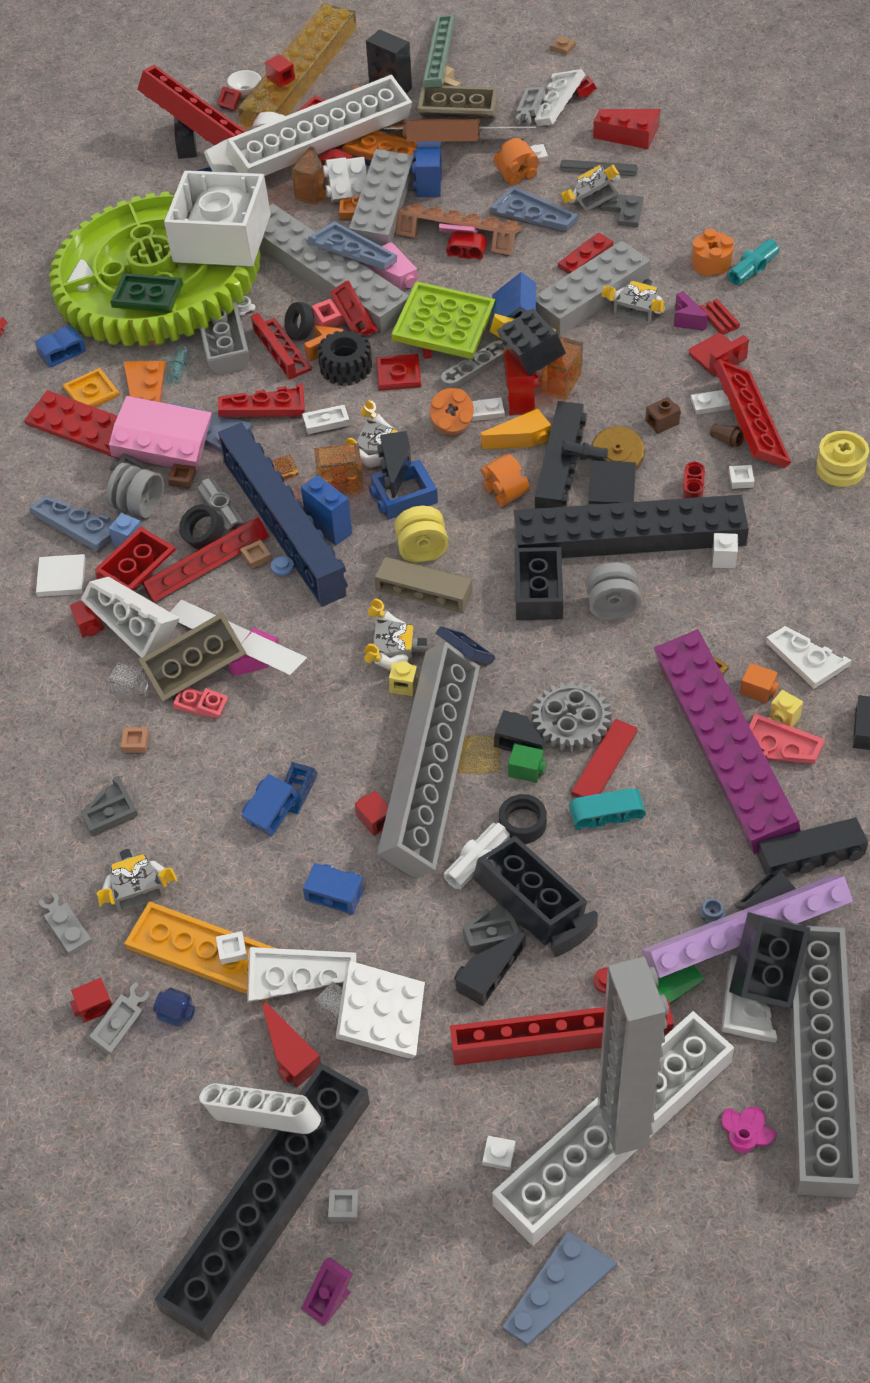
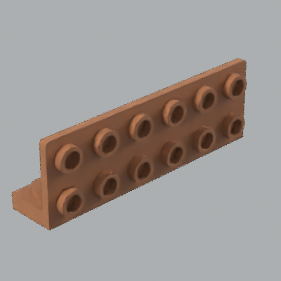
M411 203V206L406 205L405 208L398 210L396 234L415 238L417 236L419 218L475 227L477 229L494 231L491 252L511 255L515 234L522 231L523 226L518 225V222L513 220H506L505 223L499 222V218L496 217L483 219L479 218L480 215L468 213V216L460 215L461 212L457 210L444 212L440 207L431 206L430 209L423 208L422 204Z

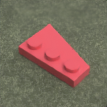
M756 713L749 725L766 759L770 761L815 764L825 744V739Z

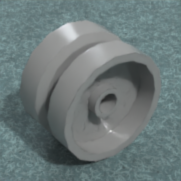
M619 562L606 563L597 566L588 574L586 586L589 595V608L597 618L602 620L625 619L636 613L640 608L641 595L638 588V577L636 571L631 566Z

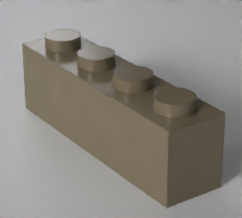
M384 557L375 575L377 591L460 613L464 612L472 595V579L423 567L419 564L404 562L399 559Z

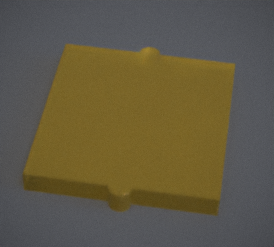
M481 734L465 736L459 760V773H477L480 775L482 773L500 772L499 747L494 746V736H481Z

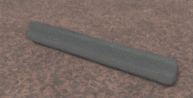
M564 159L561 160L560 164L561 171L586 173L587 168L591 166L597 167L602 165L605 170L614 164L619 175L636 176L638 167L636 164Z

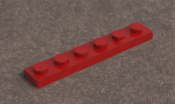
M255 517L147 578L141 584L150 600L156 602L240 554L241 548L259 540L263 541L269 535L260 518Z

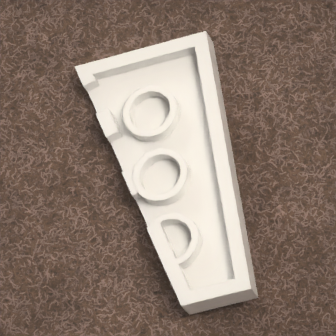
M582 69L552 74L551 79L553 81L548 84V94L544 95V104L540 105L534 120L537 126H550L555 123L556 118L563 111L564 106L572 97L576 88L581 84L585 76Z
M250 947L247 1003L344 983L346 965L349 961L356 962V953Z

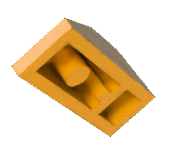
M536 409L481 432L482 449H503L542 445L549 440L551 424L539 409Z

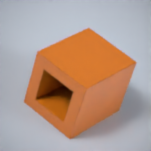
M750 663L741 681L740 694L768 703L771 696H776L780 683H777L778 672Z

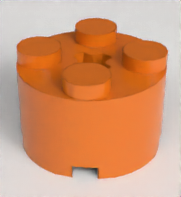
M520 138L511 139L501 146L502 150L499 154L496 152L494 155V166L510 186L519 184L521 179H531L537 175L536 169L539 159L525 140L522 141Z
M710 228L698 235L692 243L691 263L693 269L704 276L723 275L728 272L732 265L733 238Z
M447 388L438 392L433 397L430 405L429 418L435 430L448 436H455L465 432L472 422L474 414L473 402L462 389ZM452 408L455 411V416L447 413L448 409Z
M511 454L502 455L480 468V472L485 479L483 482L484 489L488 494L493 492L496 495L495 500L501 508L530 491L527 477L524 476L522 478L519 472L522 470V467Z

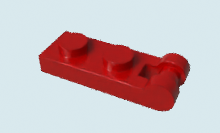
M345 281L330 291L351 331H356V334L361 333L363 337L377 332L376 325L371 321L350 281ZM360 323H363L365 326L363 329L359 328L358 325Z

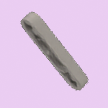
M502 340L494 341L477 351L473 359L466 358L444 371L441 375L442 386L446 389L458 388L504 360V350L506 348ZM482 358H485V359H488L489 361L482 363V362H479L478 360H479V359H482ZM465 368L472 369L471 372H463L462 370Z

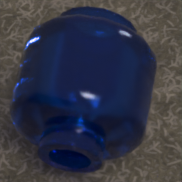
M168 988L164 992H159L153 1011L156 1012V1017L159 1021L175 1027H181L185 1021H191L196 1007L192 1005L190 994L174 988Z

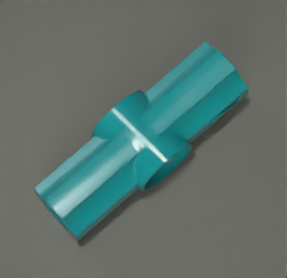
M770 238L753 251L746 250L740 262L727 272V278L735 285H741L753 274L758 275L759 271H763L767 263L779 253L776 241Z

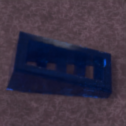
M291 762L284 782L291 786L293 783L302 785L301 789L294 787L299 796L295 801V806L290 808V813L299 814L318 775L315 768ZM297 775L304 776L305 779H304V780L297 779L296 776H297Z

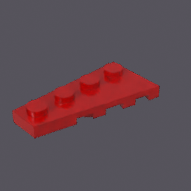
M303 383L296 384V388L287 389L286 386L277 387V391L266 393L264 389L256 391L253 395L239 393L218 397V417L302 416L305 413Z

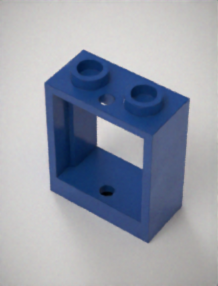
M420 459L411 462L403 482L414 478L421 490L393 500L389 499L384 490V477L387 474L380 472L371 475L369 492L373 499L377 498L378 509L381 514L385 513L388 520L398 517L409 508L430 506L438 503L437 488Z

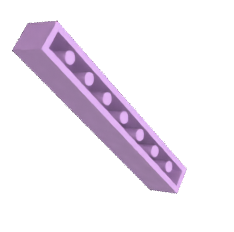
M831 875L654 944L641 951L646 958L648 966L654 967L657 977L661 978L739 947L748 912L788 922L800 923L853 902L845 876Z

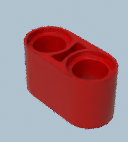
M453 232L450 235L446 253L449 257L459 256L458 258H477L481 260L485 252L487 239L478 233Z
M689 462L685 466L682 499L703 497L705 467L700 462Z

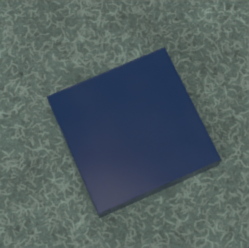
M441 626L435 633L469 659L491 664L496 658L495 655L463 632Z

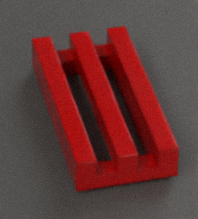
M718 299L713 300V303L707 302L706 306L703 304L699 306L708 314L707 320L719 333L724 335L739 329L740 323Z

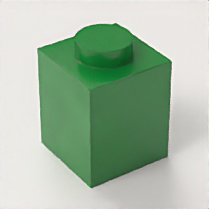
M514 744L508 762V777L537 783L539 776L545 774L547 761L543 760V750Z

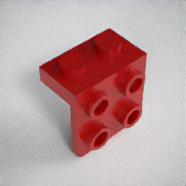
M717 333L691 347L689 355L710 374L716 376L717 372L713 364L718 359L733 365L747 359L749 339L742 335L730 341L723 334Z

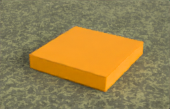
M101 368L63 384V389L71 399L93 407H97L120 396L118 390Z

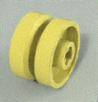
M835 431L827 434L819 445L816 462L817 474L830 485L846 487L857 484L863 479L866 471V463L869 456L868 443L863 437L849 431Z
M430 506L412 507L403 511L394 522L399 553L403 559L411 563L432 561L440 558L446 552L449 546L448 536L445 530L443 515L439 510Z

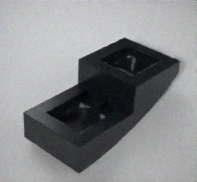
M596 910L571 919V930L551 937V950L555 957L577 947L593 933L598 923Z

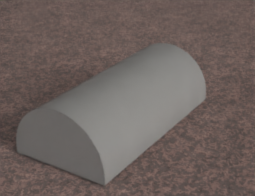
M233 299L234 311L232 313L226 314L224 309H220L221 319L210 317L211 321L208 322L209 328L205 330L204 327L199 326L208 366L218 374L243 370L250 358L237 302Z

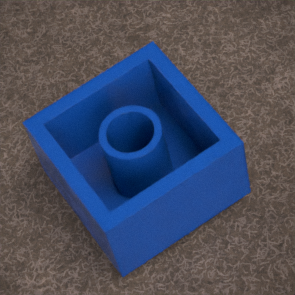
M417 142V150H413V190H417V197H441V142Z

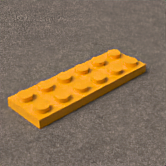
M150 901L124 943L128 950L247 994L250 947L274 948L243 936L247 959L221 965L216 937L234 932Z

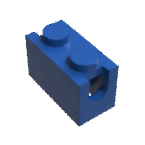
M267 774L265 779L261 780L257 785L256 793L251 801L249 800L244 805L241 816L247 820V824L272 837L299 795L293 786Z
M314 863L303 887L305 901L353 915L364 891V887L361 886L363 877L352 871L344 872L335 869L328 864Z

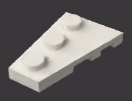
M786 626L774 632L766 639V644L813 689L851 666V659L845 656L840 658L834 655L831 649L825 646L821 648L811 643L809 638Z
M731 955L728 961L721 1032L756 1040L776 1042L777 1035L772 1027L770 1007H767V1004L764 1002L743 998L729 992L737 956Z

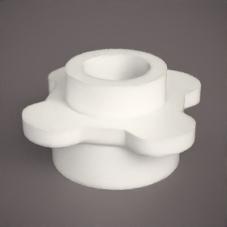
M244 296V301L237 305L240 316H244L245 313L256 309L255 305L251 304V299L247 296Z

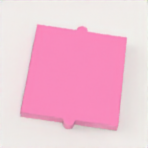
M439 224V231L446 234H452L457 231L478 233L475 227Z

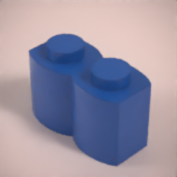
M72 326L63 327L54 334L44 335L35 341L37 353L48 367H54L86 351L84 340Z

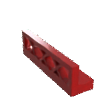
M259 313L251 315L253 331L289 380L312 371L309 363L275 318L264 321ZM274 325L275 331L272 332L269 326ZM277 338L285 340L283 345L279 342ZM287 351H293V356L290 357ZM295 363L302 364L304 367L296 370Z

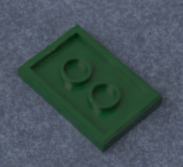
M123 273L110 303L112 308L171 313L183 286L182 278Z

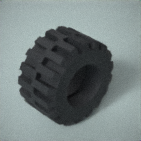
M347 330L342 332L335 331L334 334H328L326 338L320 341L321 344L318 345L320 373L324 375L325 380L330 379V383L335 384V382H338V385L343 386V383H347L348 386L352 385L353 381L356 384L359 383L360 378L364 380L367 378V374H370L372 368L371 346L368 339L363 337V334H356V331L348 332Z

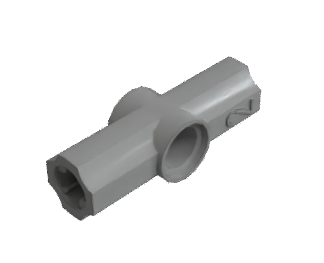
M209 478L203 480L198 486V492L206 504L222 516L225 532L229 533L243 525L244 521L232 506L229 495L221 490L215 480Z

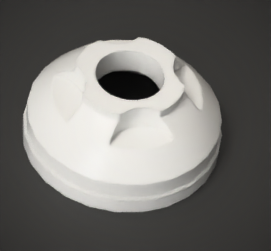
M250 70L237 71L228 77V87L242 93L241 97L247 98L260 89L261 76Z

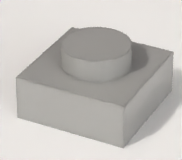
M329 1190V1222H358V1190Z

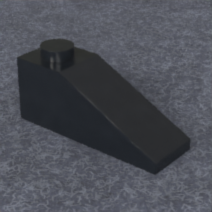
M519 932L471 958L465 967L461 966L454 977L456 991L484 1006L525 948L526 934Z

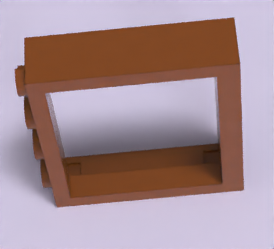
M480 119L406 121V125H403V137H407V142L478 141L480 139Z

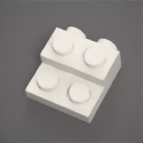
M364 157L326 160L325 165L322 166L324 178L327 177L326 195L330 197L331 203L360 195L367 176Z

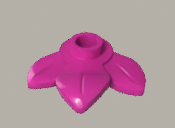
M748 1107L741 1114L730 1108L723 1112L722 1127L729 1133L728 1139L732 1149L738 1153H749L755 1146H768L773 1143L777 1134L775 1130L765 1127V1114L758 1107Z

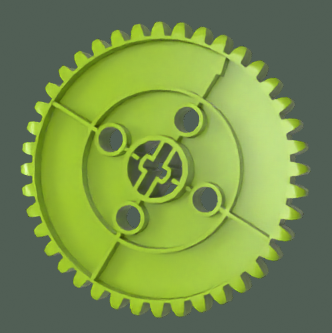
M169 191L161 192L160 196H155V193H148L146 198L141 199L140 196H135L131 198V202L122 200L117 202V207L107 206L103 208L104 213H94L91 215L90 222L86 220L79 224L80 230H72L68 234L69 239L61 242V249L55 252V259L51 262V272L49 273L50 290L57 310L62 314L63 319L70 323L75 330L81 331L84 336H93L99 342L107 339L108 343L112 345L118 344L120 341L123 342L124 346H132L134 342H139L140 346H147L149 341H154L158 345L163 344L166 338H170L171 341H177L180 339L179 335L185 334L187 337L195 334V329H200L199 326L204 327V330L209 328L208 322L211 321L210 317L214 319L222 318L220 309H224L226 314L232 313L234 311L232 299L237 302V305L241 304L244 301L243 295L250 293L252 290L251 285L256 282L257 272L260 268V251L258 250L253 266L173 262L164 221L175 194L170 195ZM80 259L85 260L94 273L67 282ZM123 273L182 278L183 286L171 313L112 308L110 302ZM91 284L89 291H78L77 289L79 286Z

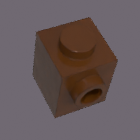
M666 397L646 407L645 421L659 434L679 424L680 407L669 397Z

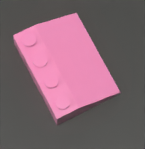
M126 396L112 431L109 443L111 456L121 457L125 453L140 462L170 468L173 467V464L195 466L196 472H198L212 413Z

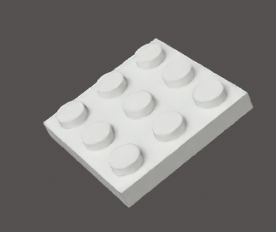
M349 961L345 970L336 1039L413 1059L417 1052L425 982Z

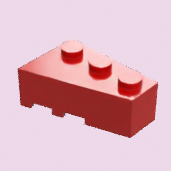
M599 109L593 122V138L649 149L659 128L660 109Z
M504 350L509 416L524 415L535 410L534 388H538V375L535 372L528 376L507 350Z

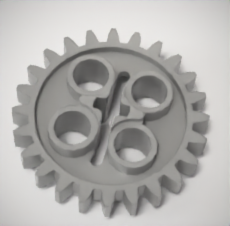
M572 681L566 687L563 682H560V688L557 689L554 685H551V692L543 690V697L537 696V703L533 704V726L540 736L543 735L544 743L551 740V748L559 744L560 751H563L566 746L569 747L570 752H573L576 746H578L580 751H583V745L586 744L592 748L593 741L600 743L601 736L606 735L611 722L610 704H606L605 696L600 697V690L592 692V685L585 689L582 682L577 687L574 686Z

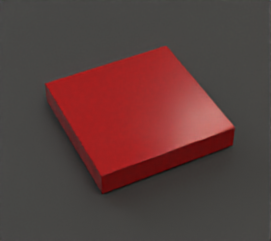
M418 354L376 357L379 391L421 387Z

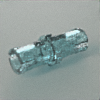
M178 346L174 358L170 361V371L166 378L168 383H173L174 378H176L174 384L180 383L182 372L186 369V359L189 355V350L185 346H183L182 352H180L181 346Z

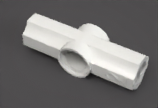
M492 823L476 841L472 839L466 843L460 853V857L444 872V879L449 885L461 890L474 877L477 859L510 839V834L500 823Z

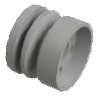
M121 463L112 472L106 490L108 505L124 512L129 511L131 514L142 518H149L161 502L164 491L163 478L159 473L147 469L142 470L138 466H132L129 463Z

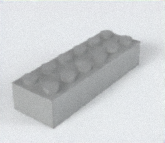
M375 149L349 227L350 230L380 246L392 242L397 226L398 210L403 208L413 176V155Z
M620 241L536 295V311L561 336L612 303L607 298L601 297L604 286L613 287L617 291L626 287L630 281L642 283L645 279H649L651 260L625 242Z

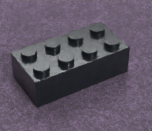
M513 836L477 859L473 879L543 945L550 943L552 936L571 929V919L584 915L587 900L516 836Z

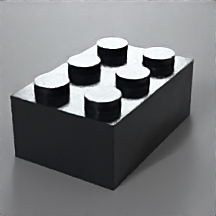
M379 29L366 40L369 83L392 75L403 91L408 93L412 89L410 42Z
M534 308L523 312L515 320L506 322L497 330L507 352L528 376L566 354L558 334Z
M561 547L514 548L516 620L563 619Z
M748 912L729 992L743 998L792 1008L810 927Z

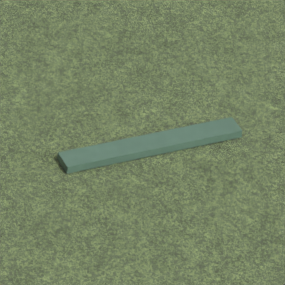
M455 15L437 16L423 79L424 88L443 86L455 26Z

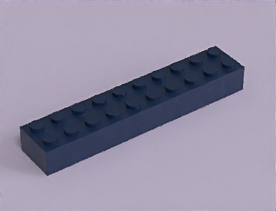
M242 422L219 431L218 436L223 462L287 557L292 559L295 569L321 607L346 597V587H348V584L344 577L346 572L344 563L341 559L337 560L333 547L330 544H326L322 531L314 527L312 517L309 514H305L301 501L294 498L291 487L285 485L280 471H275L271 458L264 455L263 447L260 443L255 442L252 431L250 429L247 430Z

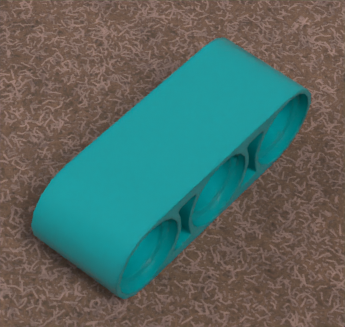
M635 788L575 798L568 805L576 830H581L584 827H589V829L606 826V823L612 822L614 824L630 822V819L634 818L641 820L646 815L640 791Z

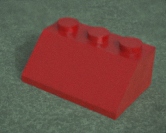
M139 527L94 569L96 578L110 577L133 591L176 548L145 528Z

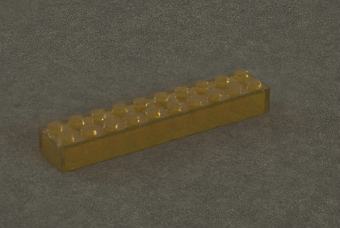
M323 3L281 54V56L294 64L295 80L280 88L268 80L265 74L238 107L240 125L252 128L256 117L261 112H275L288 116L357 29L355 11Z

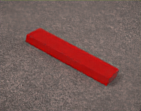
M618 719L614 720L573 788L572 796L579 798L602 793L637 734V727Z

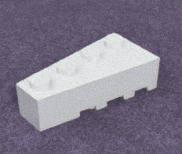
M110 577L90 581L81 598L141 658L167 644L180 619Z

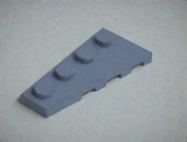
M512 186L490 206L491 214L565 232L578 221V214L515 186Z
M335 221L308 236V244L382 270L397 262V255Z
M44 496L29 507L31 515L96 552L112 541L109 527L114 521H111L109 516L103 514L96 516L90 514L89 510L84 508L74 509L71 508L69 503Z
M567 1231L503 1325L502 1330L528 1347L556 1322L565 1311L576 1304L585 1293L590 1291L604 1276L615 1269L617 1262Z

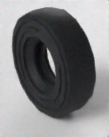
M294 302L288 307L284 322L286 333L290 338L303 340L310 335L314 324V314L309 304ZM299 314H300V316H301V322H300V326H299V328H298L297 320H298V316H299Z

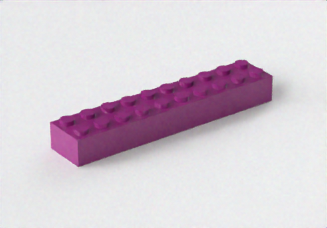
M699 629L654 647L657 662L753 854H757L759 841L801 831L796 814Z

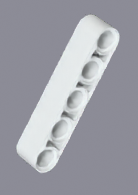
M213 1083L205 1087L199 1096L200 1102L213 1118L218 1121L301 1134L313 1132L321 1122V1116L303 1095Z

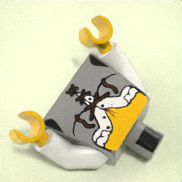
M614 164L605 170L602 165L587 168L586 173L577 178L576 187L573 192L571 189L560 193L564 204L567 202L580 203L584 211H589L619 194L613 184L619 181V172Z
M645 279L642 283L630 281L626 287L617 291L613 287L604 286L601 297L614 302V315L651 324L654 313L662 314L665 310L664 301L658 296V288L654 287V283L649 279Z
M370 400L365 403L360 412L363 417L370 416L371 420L367 419L357 441L353 438H348L343 448L345 455L350 456L353 454L354 462L361 463L367 468L381 466L380 460H383V457L379 458L377 444H381L380 435L398 432L379 413L376 414L374 412L376 405Z
M374 599L370 603L371 607L368 609V615L370 617L379 616V619H376L374 644H368L363 650L366 653L364 659L367 663L373 662L374 668H385L391 671L393 662L406 661L412 664L413 652L427 651L428 639L414 638V626L412 624L399 620L387 610L383 611L384 604L381 600Z
M131 849L121 851L118 854L120 862L110 866L111 874L106 877L102 889L97 892L99 907H102L104 903L111 902V905L116 904L117 910L120 912L166 897L163 887H167V883L170 881H178L173 868H165L156 861H149L144 854L135 857Z

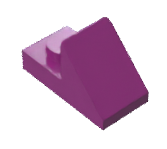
M684 291L677 293L674 327L705 330L707 328L708 314Z
M331 1257L325 1259L301 1309L325 1326L350 1295L351 1291L347 1289V1286L353 1274Z

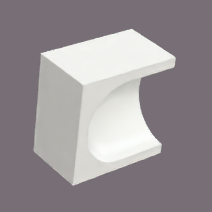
M184 171L164 221L173 262L253 266L271 215L264 174Z

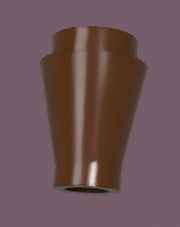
M713 424L710 429V436L717 438L730 447H739L744 440L742 429L739 426Z

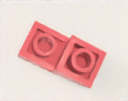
M188 687L178 693L173 703V709L211 718H219L228 696L205 688L203 693Z

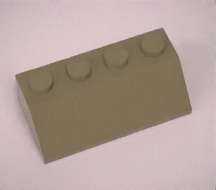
M422 85L418 112L421 116L496 118L498 88L468 86L424 88Z
M221 612L139 659V662L162 702L247 653L226 616Z

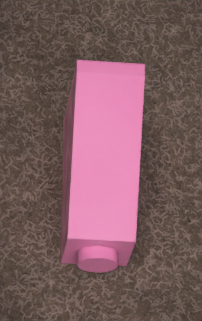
M392 242L381 247L397 255V262L382 270L362 263L400 290L411 288L416 281L418 282L417 268Z

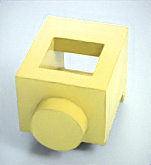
M406 661L393 662L389 676V693L413 696L418 679L417 666L411 665ZM397 682L406 683L408 687L398 686Z
M781 690L771 702L769 718L793 727L801 717L803 701Z

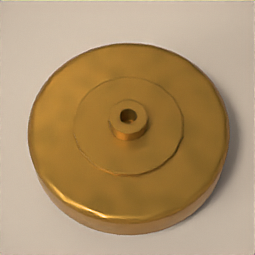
M613 426L606 428L597 434L591 445L608 448L606 461L636 462V470L641 466L644 459V443L641 437L627 427Z

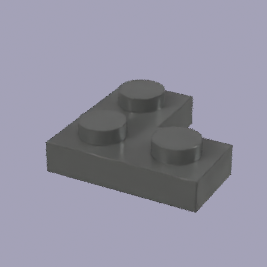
M618 194L603 202L601 211L619 212L618 226L638 227L643 197Z

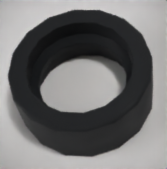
M204 504L195 505L188 509L182 516L179 524V533L182 539L195 549H201L222 537L224 532L222 516L209 505ZM210 516L211 524L206 533L200 537L193 538V529L197 522L204 517Z
M518 794L509 797L499 809V823L505 827L510 834V838L516 836L524 844L535 842L544 834L547 824V811L544 804L538 798L529 794ZM527 809L537 815L538 822L532 827L517 828L508 822V816L513 811Z

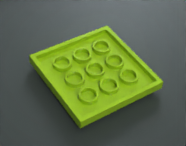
M416 281L391 334V341L473 359L492 314L496 299Z

